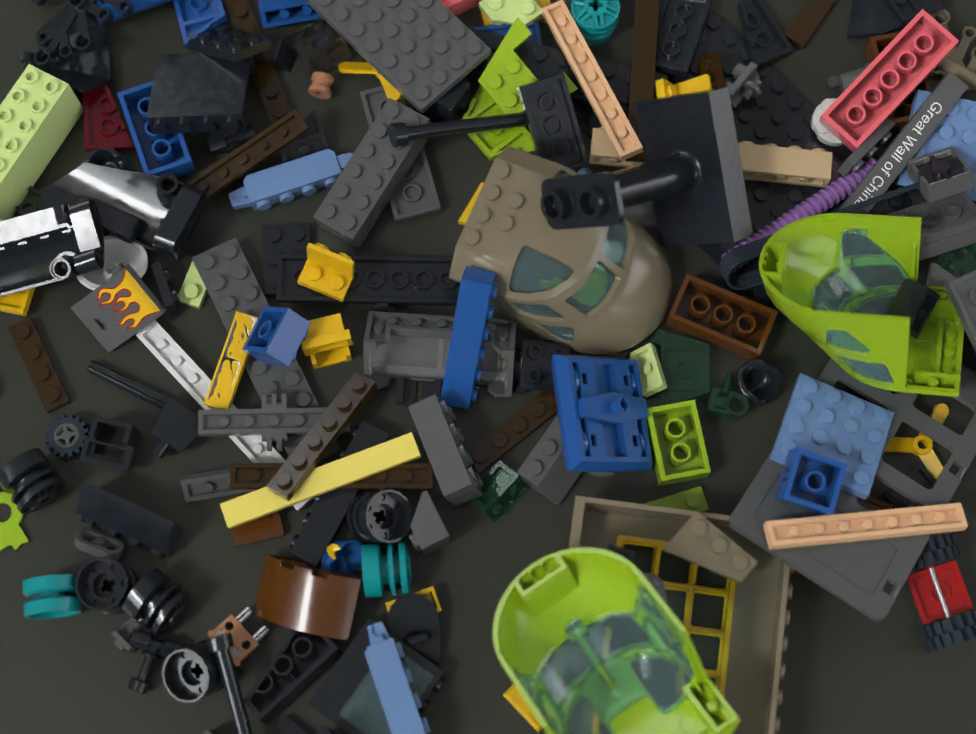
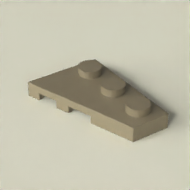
M698 511L691 516L662 550L667 554H672L684 559V561L699 565L737 583H741L758 563Z

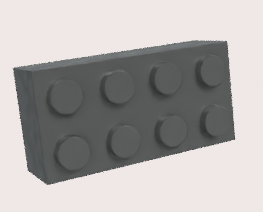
M436 394L408 406L443 496L457 507L483 495L480 488L483 486L482 479L479 473H475L471 466L474 464V460L470 451L466 450L462 444L465 442V438L461 429L457 428L453 422L456 420V416L451 406L448 407L446 401H441Z

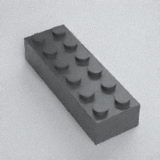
M388 98L313 216L320 227L357 248H360L428 140V138L408 141L407 146L393 147L389 139L390 123L404 122L406 126L431 123L429 118L391 98Z

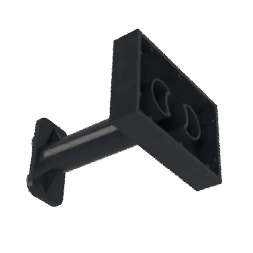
M728 87L657 97L636 102L635 107L645 158L644 164L615 172L549 178L544 180L541 185V210L549 226L555 230L618 225L624 220V209L652 201L660 246L729 243L753 236Z

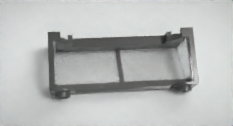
M369 311L363 341L364 376L376 381L378 386L376 389L386 387L390 383V379H397V377L414 381L434 382V380H441L443 382L455 316ZM487 319L486 325L491 326L488 340H483L482 346H486L487 349L484 361H479V366L483 367L480 381H476L475 384L488 385V391L497 397H512L516 320Z

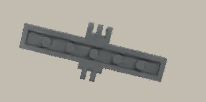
M272 392V402H267V393H262V409L198 410V435H262V442H267V451H272V441H277V451H282V441H287V435L307 434L328 407L287 408V392H282V402H277V392ZM350 423L341 434H350Z

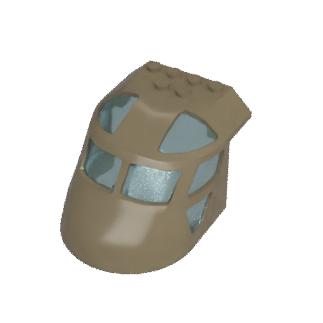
M507 146L495 158L455 246L449 278L461 283L466 266L496 272L494 283H499L496 298L503 319L516 320L517 330L553 343L569 345L570 349L581 353L600 355L616 353L629 349L646 339L664 319L673 292L670 264L661 246L626 212H624L623 222L614 226L561 230L551 228L542 213L540 205L542 182L549 178L580 174L556 162Z

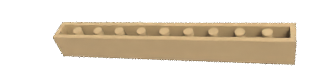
M603 127L593 128L590 164L633 167L644 164V162L620 161ZM751 141L738 143L743 177L746 180L825 188L831 179L832 152H826L821 148L806 150L799 146L778 147V145L772 143L757 145Z

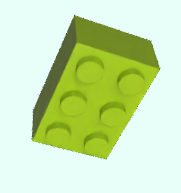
M695 400L647 408L649 417L646 420L658 486L707 478L711 473Z

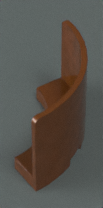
M265 554L254 614L290 629L347 640L350 634L361 579L353 574L319 568L318 572H314L313 569L308 568V564L290 557Z

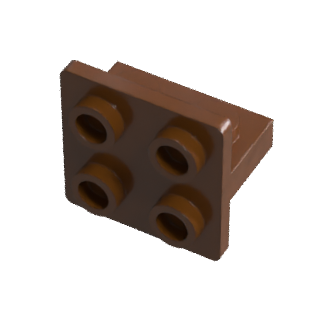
M238 495V496L226 498L225 501L232 500V499L237 498V497H240V496H242V495ZM280 511L231 528L236 547L284 536Z

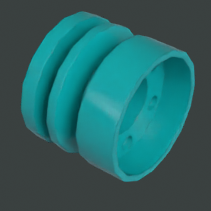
M572 0L570 14L588 46L603 45L609 42L615 35L620 12L619 0Z
M405 541L399 542V553L394 554L393 543H388L387 554L384 555L381 553L379 544L361 546L362 575L366 598L382 597L384 585L390 586L392 596L397 595V584L400 583L402 594H409L412 569L411 558Z

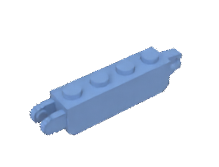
M326 149L247 175L243 181L244 186L229 193L231 204L234 210L252 207L253 211H263L269 209L273 204L279 202L288 203L294 197L312 195L318 189L324 187L332 188L353 153H344L336 156L334 151Z
M382 622L368 626L370 646L367 647L365 656L391 733L426 734L431 732L426 717H420L418 708L422 707L418 693H412L409 683L414 681L409 667L404 668L400 658L405 657L401 643H395L393 637L390 638Z

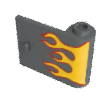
M122 263L117 265L110 271L112 276L106 282L71 306L74 313L108 353L152 323L167 310L129 263L125 266Z

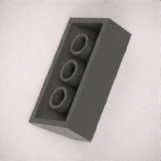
M558 415L519 468L517 476L519 480L559 506L583 471H567L565 469Z

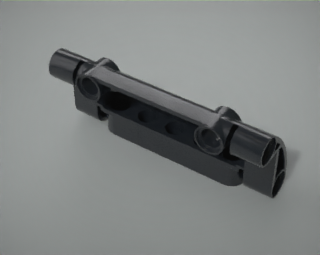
M93 199L69 205H59L0 221V297L99 271L104 268L105 247L99 211ZM63 262L68 266L67 274L62 270Z

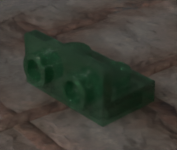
M499 460L482 478L483 486L480 488L483 495L470 500V502L482 510L492 522H495L523 494L527 485L520 475Z

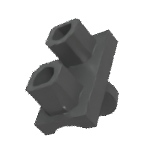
M751 62L748 66L738 63L732 72L733 78L737 80L734 83L724 80L725 87L729 88L732 108L735 109L743 99L746 101L750 97L757 99L762 92L759 86L762 82L759 80L760 76L756 71L758 68L756 63Z

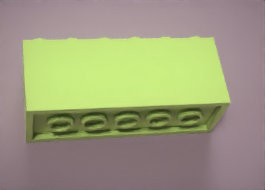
M28 64L0 105V221L13 217L16 212V206H20L29 191L27 189L29 186H34L84 112L81 103L68 83Z

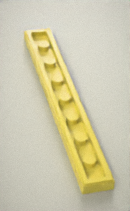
M411 432L315 468L290 501L269 491L266 486L221 503L220 506L227 527L231 529L420 458L421 455Z

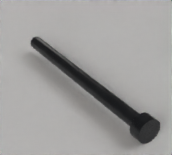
M579 105L573 106L577 120L581 119V107ZM524 112L406 126L404 122H395L389 125V139L393 147L407 146L408 141L523 127L528 126Z
M231 632L210 637L205 640L208 652H214L236 734H253L230 647L234 646Z

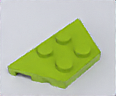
M479 84V89L475 97L472 98L469 109L462 119L502 115L505 113ZM524 126L467 133L490 161L495 160L507 146L527 153L535 152L531 134Z

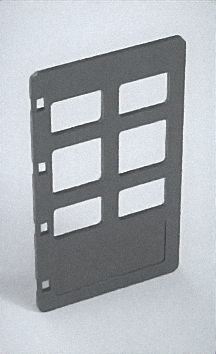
M864 308L860 312L861 314L881 315L871 308ZM830 358L818 377V381L832 387L837 382H841L876 405L894 412L874 478L918 506L948 504L976 454V373L961 364L959 397L953 398L972 409L973 416L963 434L958 435L914 407L913 402L918 396L917 393L898 392V394H893L888 390L862 383L848 375ZM845 358L847 364L849 365L851 359ZM903 422L939 443L951 453L930 490L882 460L883 453ZM770 453L729 517L731 528L870 619L880 621L885 618L931 534L769 550L763 528L766 521L826 516L774 499L784 465L769 459ZM952 464L960 468L956 476L949 472ZM840 489L833 515L867 512L868 510L857 503V496ZM886 582L894 585L890 595L882 591Z

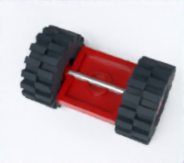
M952 532L929 538L907 578L922 623L926 625L918 628L926 653L976 638V610L972 606L956 559L961 558V554Z

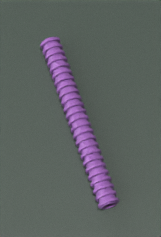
M871 157L867 158L866 162L855 173L851 170L845 177L837 178L836 181L831 182L824 189H820L818 193H814L812 197H808L806 201H802L800 205H796L794 209H790L788 213H784L782 217H778L776 221H772L770 225H766L764 229H760L758 234L754 233L752 238L748 237L746 242H740V246L772 235L796 220L826 212L828 208H832L834 204L836 205L840 200H844L846 196H850L876 163V160ZM749 260L737 265L732 270V273H735L737 268L741 269L743 264L747 265Z

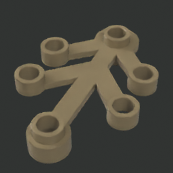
M943 9L931 14L934 19L941 20L942 23L940 24L949 31L947 24L950 20V14L947 10ZM971 26L965 27L961 32V41L958 47H955L947 56L965 67L963 57L970 42L976 36L975 28ZM965 32L971 33L972 37L966 36ZM976 47L973 48L969 55L971 60L967 66V69L974 73L976 71V56L974 54ZM938 69V71L933 70L929 75L933 77L941 75L944 77L946 73ZM970 87L965 90V92L973 91Z

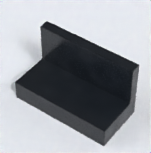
M905 278L886 315L910 317L909 336L918 339L940 295L928 286Z

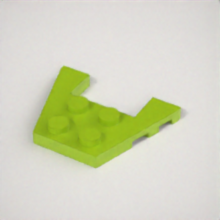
M519 17L513 22L478 80L505 114L524 112L517 87L537 80L514 52L518 46L532 35ZM564 73L569 93L571 94L578 90V88Z

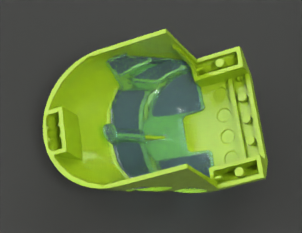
M825 213L796 220L782 227L768 239L759 257V271L768 296L789 320L805 332L848 375L862 383L884 390L959 397L964 327L945 287L928 286L938 293L940 297L918 339L909 336L910 317L886 315L904 279L907 278L918 283L922 217Z
M592 547L561 550L531 564L513 580L504 592L493 621L494 648L503 668L547 734H732L741 721L708 678L685 627L639 569L626 558L608 550Z

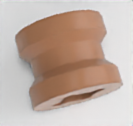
M313 72L311 76L313 82L309 86L308 93L316 98L329 99L332 94L330 88L334 85L335 78L324 72Z

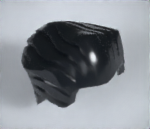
M112 148L92 150L86 159V163L127 171L131 170L129 159Z

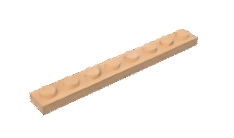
M560 0L541 8L549 28L620 161L642 153V144L565 2Z
M961 503L766 521L763 525L769 550L964 531L968 527Z

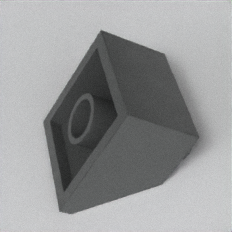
M426 490L421 494L410 526L412 534L409 535L416 553L421 551L423 556L450 544V536Z

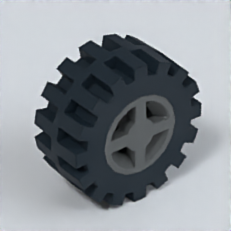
M62 414L60 418L55 417L52 419L54 422L47 425L48 431L45 430L44 433L47 448L62 460L73 461L74 458L78 460L85 437L90 436V427L83 419L73 414H68V416Z

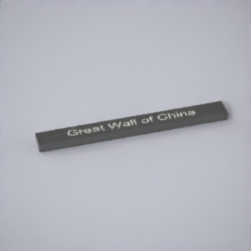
M951 71L947 72L839 209L884 194L907 165V160H910L969 86ZM876 203L860 209L866 210L869 213ZM844 232L842 238L847 240L853 232Z

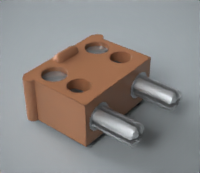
M249 607L242 610L236 617L231 614L213 631H208L209 637L231 632L234 646L230 647V651L236 668H241V663L260 647L258 642L270 632L269 628L265 625L252 636L246 631L241 623L253 613ZM233 625L234 627L232 630H226L227 626ZM246 643L251 644L249 649H244L243 646Z

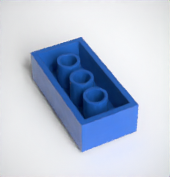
M153 81L118 92L117 94L144 173L154 176L170 173L179 178L196 172L183 133L152 134L146 117Z

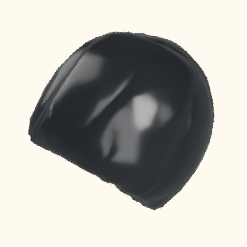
M760 357L750 359L736 373V384L739 391L748 401L757 405L771 402L780 394L784 386L785 378L781 367L769 359Z

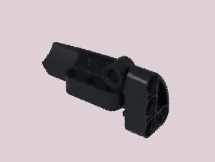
M86 162L63 178L40 189L42 203L50 208L93 199L99 211L103 232L130 244L135 242L177 262L183 259L193 240L207 198L206 192L178 181L176 176L170 173L154 176ZM174 185L170 191L164 190L166 186Z

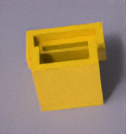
M340 313L309 320L311 324L308 328V335L301 342L305 356L310 355L314 369L352 360L349 348L350 345H353L350 330H345Z

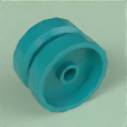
M46 575L23 580V595L33 598L23 605L24 618L33 620L54 619L81 614L82 603L78 597L70 596L76 593L75 579L77 575Z

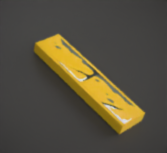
M236 311L204 405L216 409H230L249 356L242 348L258 319L257 317Z

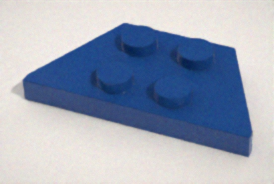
M173 0L186 49H189L188 40L197 37L198 33L215 30L216 26L221 25L227 20L222 0Z

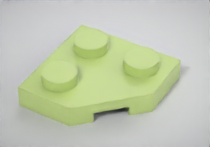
M482 0L479 2V8L494 25H512L515 19L519 17L524 25L528 27L543 17L542 9L534 0Z

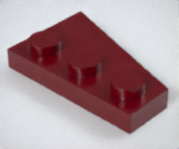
M105 84L83 93L86 152H92V150L98 148L134 151L133 144L121 120L108 85Z

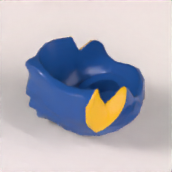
M341 539L329 545L322 556V568L355 576V572L360 570L362 566V541Z

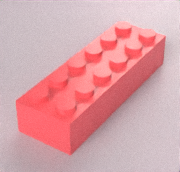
M922 9L821 115L819 122L854 152L948 56L959 40Z

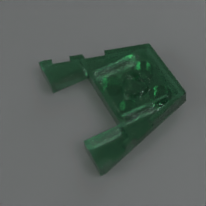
M656 328L652 334L636 345L644 346L652 343L654 346H661V367L668 386L661 390V393H655L647 398L643 396L646 399L647 408L694 400L710 394L709 344L681 335L677 336Z

